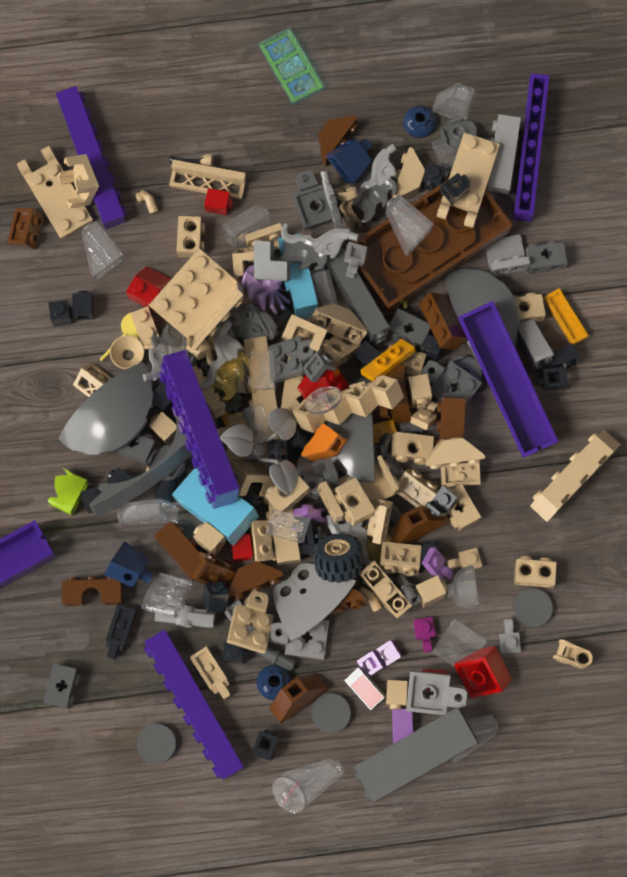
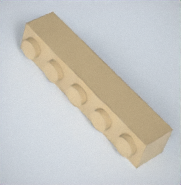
M195 365L193 370L198 382L205 381L207 377H203L202 370L198 369ZM213 386L206 390L201 389L208 409L216 419L225 414L224 408L226 406L223 401L220 402L219 395L214 393Z

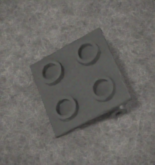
M252 302L242 305L240 303L238 307L233 306L229 312L231 314L227 319L232 323V327L240 340L270 334Z

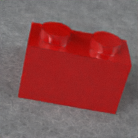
M146 266L133 278L126 290L127 297L144 307L148 306L149 310L157 313L149 304L168 284L171 278Z
M338 367L335 371L326 369L316 383L310 381L307 375H305L297 387L304 399L313 397V399L319 398V394L323 395L325 390L329 392L339 389L340 392L350 388Z
M496 646L479 649L454 663V667L470 698L502 692L512 681Z

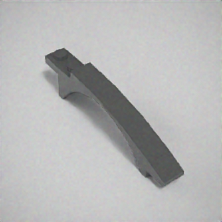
M210 412L213 422L215 424L218 421V419H215L212 413ZM176 417L177 429L173 443L165 456L154 467L133 479L119 483L101 484L98 487L102 493L89 504L97 517L113 511L144 493L172 473L192 455V452L186 448L185 440L187 439L185 434L180 432L178 417Z

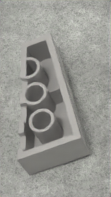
M498 114L497 120H493L492 131L495 134L494 138H491L490 141L500 145L487 183L488 192L509 194L520 117Z

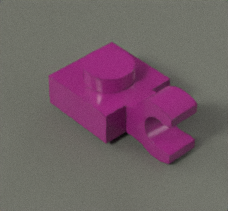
M433 618L414 619L413 626L416 640L422 639L424 653L432 652L430 638L435 637Z

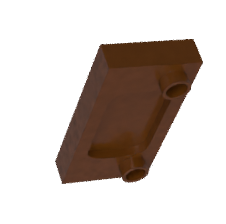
M439 185L359 237L357 242H352L367 247L364 264L362 267L358 266L357 272L387 314L511 232L513 225L487 189H485L473 228L464 226L468 211L450 206L446 220L436 217L443 195L440 193L441 185ZM419 210V213L415 216H408L412 212Z

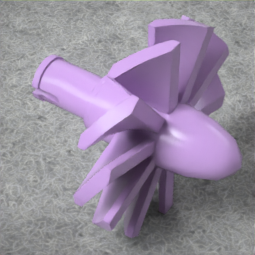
M254 265L250 266L243 273L242 286L248 289V297L252 304L255 306L260 305V308L265 310V301H267L274 314H277L274 304L282 311L285 310L281 300L288 304L290 301L278 291L286 292V288L281 286L282 281L254 279Z

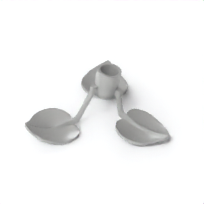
M277 408L270 412L268 424L275 432L261 443H254L252 441V430L242 424L227 429L221 435L220 439L228 445L231 451L240 457H244L246 461L252 462L257 460V462L275 463L269 468L272 481L284 494L288 496L292 494L298 480L295 466L287 460L279 462L277 459L262 458L265 453L264 444L277 435L282 440H288L295 434L296 421L290 410Z

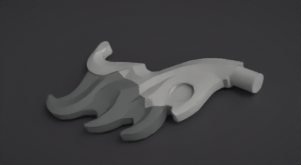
M393 144L386 149L383 148L376 156L372 165L371 179L364 182L357 191L358 196L354 199L351 207L356 206L364 212V218L360 220V223L370 222L375 217L377 206L382 203L383 208L387 206L389 191H392L393 195H396L398 191L397 184L392 180V177H397L396 169L389 160L390 155L397 150Z
M328 170L321 171L322 183L335 229L343 228L341 213L337 206ZM346 240L342 243L344 247L347 246Z
M283 224L281 236L285 242V252L280 258L274 257V260L290 261V265L300 262L302 265L298 267L299 270H304L312 264L318 263L315 271L321 270L326 265L328 256L334 259L339 254L342 243L348 239L357 242L359 234L351 232L350 229L340 228L330 230L319 238L314 239L311 235H290L287 232L288 225Z
M170 324L165 326L160 338L157 336V331L151 336V344L154 349H149V359L153 370L143 374L144 381L160 379V364L163 362V356L186 350L187 354L190 353L186 349V337L177 329L170 330Z

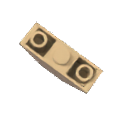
M409 147L407 153L404 152L401 160L403 164L402 170L398 169L395 180H398V191L396 195H393L392 191L390 192L392 204L394 205L419 194L425 169L411 147Z
M335 303L316 308L308 322L326 329L327 332L357 345L367 334L366 327L351 310Z
M461 436L445 438L439 441L425 459V465L430 466V469L441 468L442 464L449 463V466L461 465L462 461L474 464L479 463L480 459H485V455Z
M375 561L361 571L360 576L371 592L376 595L382 605L396 618H399L412 607Z

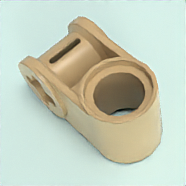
M559 639L558 643L560 645L556 655H553L554 660L579 669L589 667L593 659L590 651ZM581 654L586 655L588 663L581 664L578 661V656Z

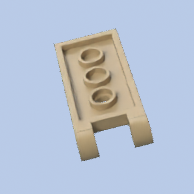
M467 133L463 134L449 179L456 173H459L461 176L463 174L466 175L471 182L469 184L471 186L470 191L453 205L443 196L436 217L446 220L450 206L468 211L464 226L473 228L499 149V143Z
M47 146L40 150L48 163L47 165L34 172L30 170L25 159L16 165L58 236L63 240L93 223V219L85 206L69 209L67 200L79 198V196L76 194L71 183L62 185L59 183L57 176L59 172H63V169L50 147ZM48 181L53 182L51 187L46 186Z

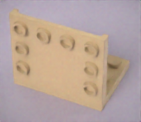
M198 248L149 306L186 337V349L192 353L194 350L199 351L205 344L204 340L207 335L211 337L218 329L216 325L220 321L224 322L230 316V309L233 306L238 307L244 300L243 286L201 248Z

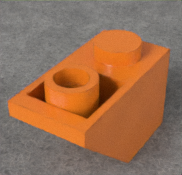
M322 423L315 431L310 442L305 445L301 455L312 462L337 456L347 439Z

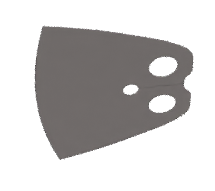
M303 563L297 566L292 571V575L287 580L279 583L273 590L277 612L290 640L292 641L303 635L329 615L348 594L356 581L349 579L347 582L331 583L328 580H322V577L317 575L315 564ZM308 570L309 577L306 580H299L298 573L300 571ZM284 586L291 587L290 595L282 597L280 590ZM305 588L306 593L300 594V590Z

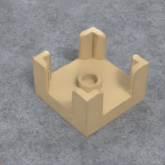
M87 155L65 157L64 164L75 166L73 170L59 172L57 176L58 181L61 185L74 182L75 192L80 197L67 200L69 209L90 205L99 185Z
M253 247L234 249L232 253L234 276H243L245 260L247 262H254Z
M291 315L282 338L285 340L292 339L296 328L300 329L299 332L304 335H314L310 348L318 352L327 330Z
M227 456L233 473L238 477V496H245L251 482L263 483L259 495L265 496L267 489L273 483L268 470L256 460L248 462L244 457Z

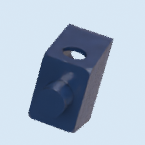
M363 139L360 143L357 140H348L328 153L326 157L345 183H355L371 162V158L366 152L372 145L367 139Z
M125 541L110 561L104 575L131 587L135 585L138 579L149 584L154 576L152 572L145 569L149 559Z

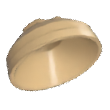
M129 335L121 336L110 347L111 360L118 368L126 370L141 363L144 359L143 344L136 337ZM132 351L134 357L131 360H125L123 358L124 352Z

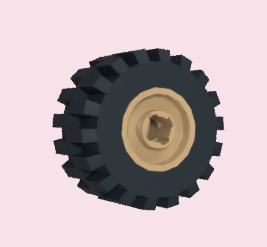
M344 533L332 534L331 536H325L324 539H320L314 545L315 569L317 575L322 577V580H328L331 583L347 582L349 579H354L356 575L362 573L361 570L364 569L361 542L356 537H352L349 534L345 535Z

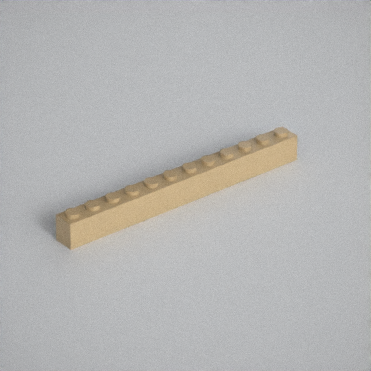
M266 336L244 339V346H242L243 349L241 350L242 355L247 357V374L250 382H246L247 391L252 393L253 400H249L250 411L255 412L252 424L253 430L258 432V437H254L255 443H261L275 432L268 424V416L271 411L277 409L274 384L270 378L269 351ZM279 435L273 438V440L281 439ZM266 443L263 445L265 448V453L262 458H268V447ZM259 462L268 470V462ZM263 496L264 504L269 505L266 518L272 525L271 539L275 545L273 561H277L278 566L301 562L293 508L281 517L266 500L265 496Z

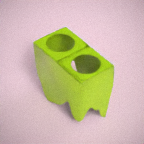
M63 468L68 475L55 477V490L58 497H50L48 502L51 504L49 506L73 516L82 499L81 492L86 491L89 483L86 479Z

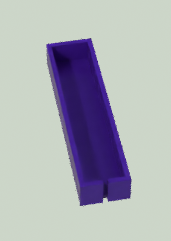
M494 301L459 316L458 319L522 457L524 458L539 451V445L544 449L557 443L558 439Z
M182 350L163 356L162 364H160L161 372H159L161 382L166 384L168 400H172L174 405L172 406L173 414L179 418L180 432L185 434L187 439L185 440L186 448L192 452L193 466L195 469L198 468L200 473L198 478L201 486H204L206 489L205 497L207 503L211 504L213 509L235 503L239 486L187 352Z
M35 520L0 539V589L56 558L41 527Z

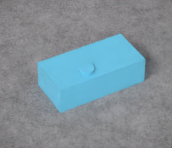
M278 238L279 252L282 257L285 252V242L282 238ZM296 262L290 265V281H284L286 292L289 291L295 316L304 319L312 316L316 308H318V303L309 267L299 270L298 267L302 264Z
M198 468L194 469L174 491L173 497L179 505L203 523L207 522L234 546L250 528L251 522L256 521L259 515L253 506L238 495L235 503L213 509L212 505L207 503L205 487L201 486L198 475L200 473Z

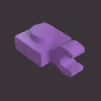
M302 505V508L294 509L293 517L325 522L326 519L321 517V512H325L326 508L313 509L312 505Z
M430 548L422 562L430 574L438 575L440 579L444 578V576L451 579L454 574L450 568L444 566L446 560L437 548Z

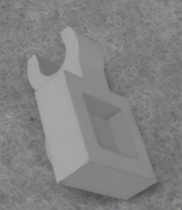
M348 242L344 262L349 263L346 277L354 278L358 266H363L367 250L366 246Z
M504 619L505 634H499L500 654L520 653L519 633H513V619Z

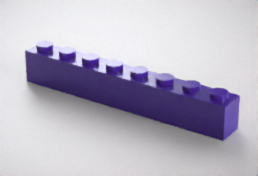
M531 73L529 79L513 220L531 222L534 214L549 75Z
M77 86L56 92L77 154L87 155L99 185L93 198L105 230L126 223L124 216L127 215L124 205L120 206L118 200L121 199L118 188L114 189L112 183H115L112 172L108 173L106 167L109 166L106 155H101L100 151L103 150L100 139L96 140L95 134L98 133L94 123L90 124L89 118L92 117L89 108H84L83 102H86L83 92H78Z
M163 630L144 641L146 647H144L146 654L149 658L153 656L156 662L153 665L159 675L163 674L166 679L163 682L168 692L172 691L175 695L173 699L178 709H183L185 715L182 717L187 726L192 725L195 732L192 734L198 744L202 742L205 748L202 751L207 761L212 760L215 765L212 770L216 777L226 780L243 770L244 766L167 632Z

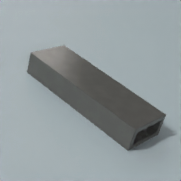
M341 246L339 254L334 259L328 256L325 267L350 310L366 327V337L372 346L375 344L381 345L387 341L389 325L359 274H354V278L346 277L349 263L344 262L345 251Z
M457 707L354 766L356 770L354 775L359 783L362 782L365 790L363 792L366 798L375 803L475 747L480 742L461 708Z

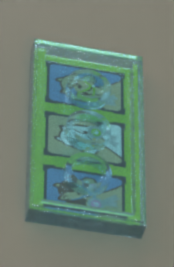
M290 27L258 43L259 49L292 105L325 89L324 84Z

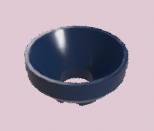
M423 105L410 108L403 119L405 131L414 138L430 136L437 124L434 112ZM423 114L426 119L424 122H418L415 120V116Z
M279 665L265 667L257 677L259 693L264 698L274 701L279 691L292 681L291 674L287 669ZM271 676L279 677V686L271 687L268 684L269 678Z

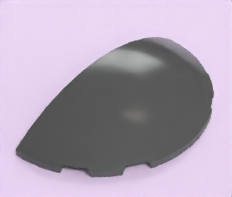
M458 269L445 275L449 297L457 317L494 301L514 346H516L520 314L517 302L505 283L499 281L492 274L479 269ZM467 339L466 341H467V343H468V345H469V347H470V349H471V351H472V353H473L475 359L477 360V358H476V356H475V354H474V352H473V349H472V347H471V345H470V343H469V341H468V339Z
M141 362L124 370L92 393L69 419L58 439L74 452H82L89 456H99L100 453L107 451L115 452L129 444L144 428L148 421L146 416L154 404V393L152 392L151 384L153 380L144 381L143 374L150 372L145 363Z
M362 377L347 383L353 385L365 381V384L371 381L366 377ZM372 412L367 417L351 413L340 425L325 421L324 424L347 439L337 456L331 457L335 470L349 475L351 479L356 478L361 482L375 483Z

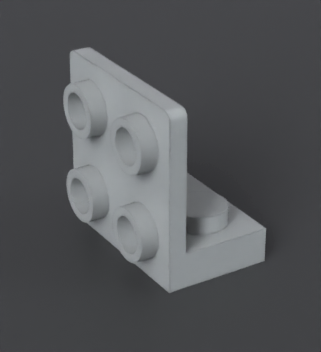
M521 235L503 237L485 249L490 274L494 277L527 271L529 268V256L525 257Z

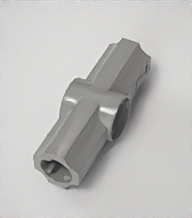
M157 604L155 622L172 623L181 627L198 626L214 628L216 613H207L206 610L195 609V607L178 605L176 607Z

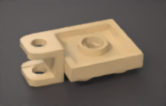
M254 590L245 600L244 606L236 605L234 607L227 643L262 654L266 652L274 617L265 613L268 605L267 594ZM246 626H253L255 631L249 633V629Z

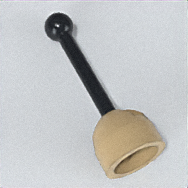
M205 154L200 159L175 158L174 156L169 158L170 163L173 160L200 163V165L213 167L214 164L213 154Z

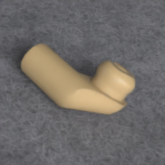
M145 190L136 193L137 201H145L149 213L158 211L154 197Z
M365 587L357 590L367 599L373 612L382 608L373 592Z

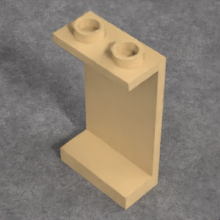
M381 455L374 462L375 483L358 481L371 504L374 498L385 500L396 495L399 490L397 478L395 476L392 477L389 471L390 466L387 460H383ZM346 475L339 478V486L352 480L350 476ZM326 481L320 483L317 491L334 523L345 519L344 511L334 497L335 488H331L330 483L327 484ZM355 500L348 501L351 506L358 505Z

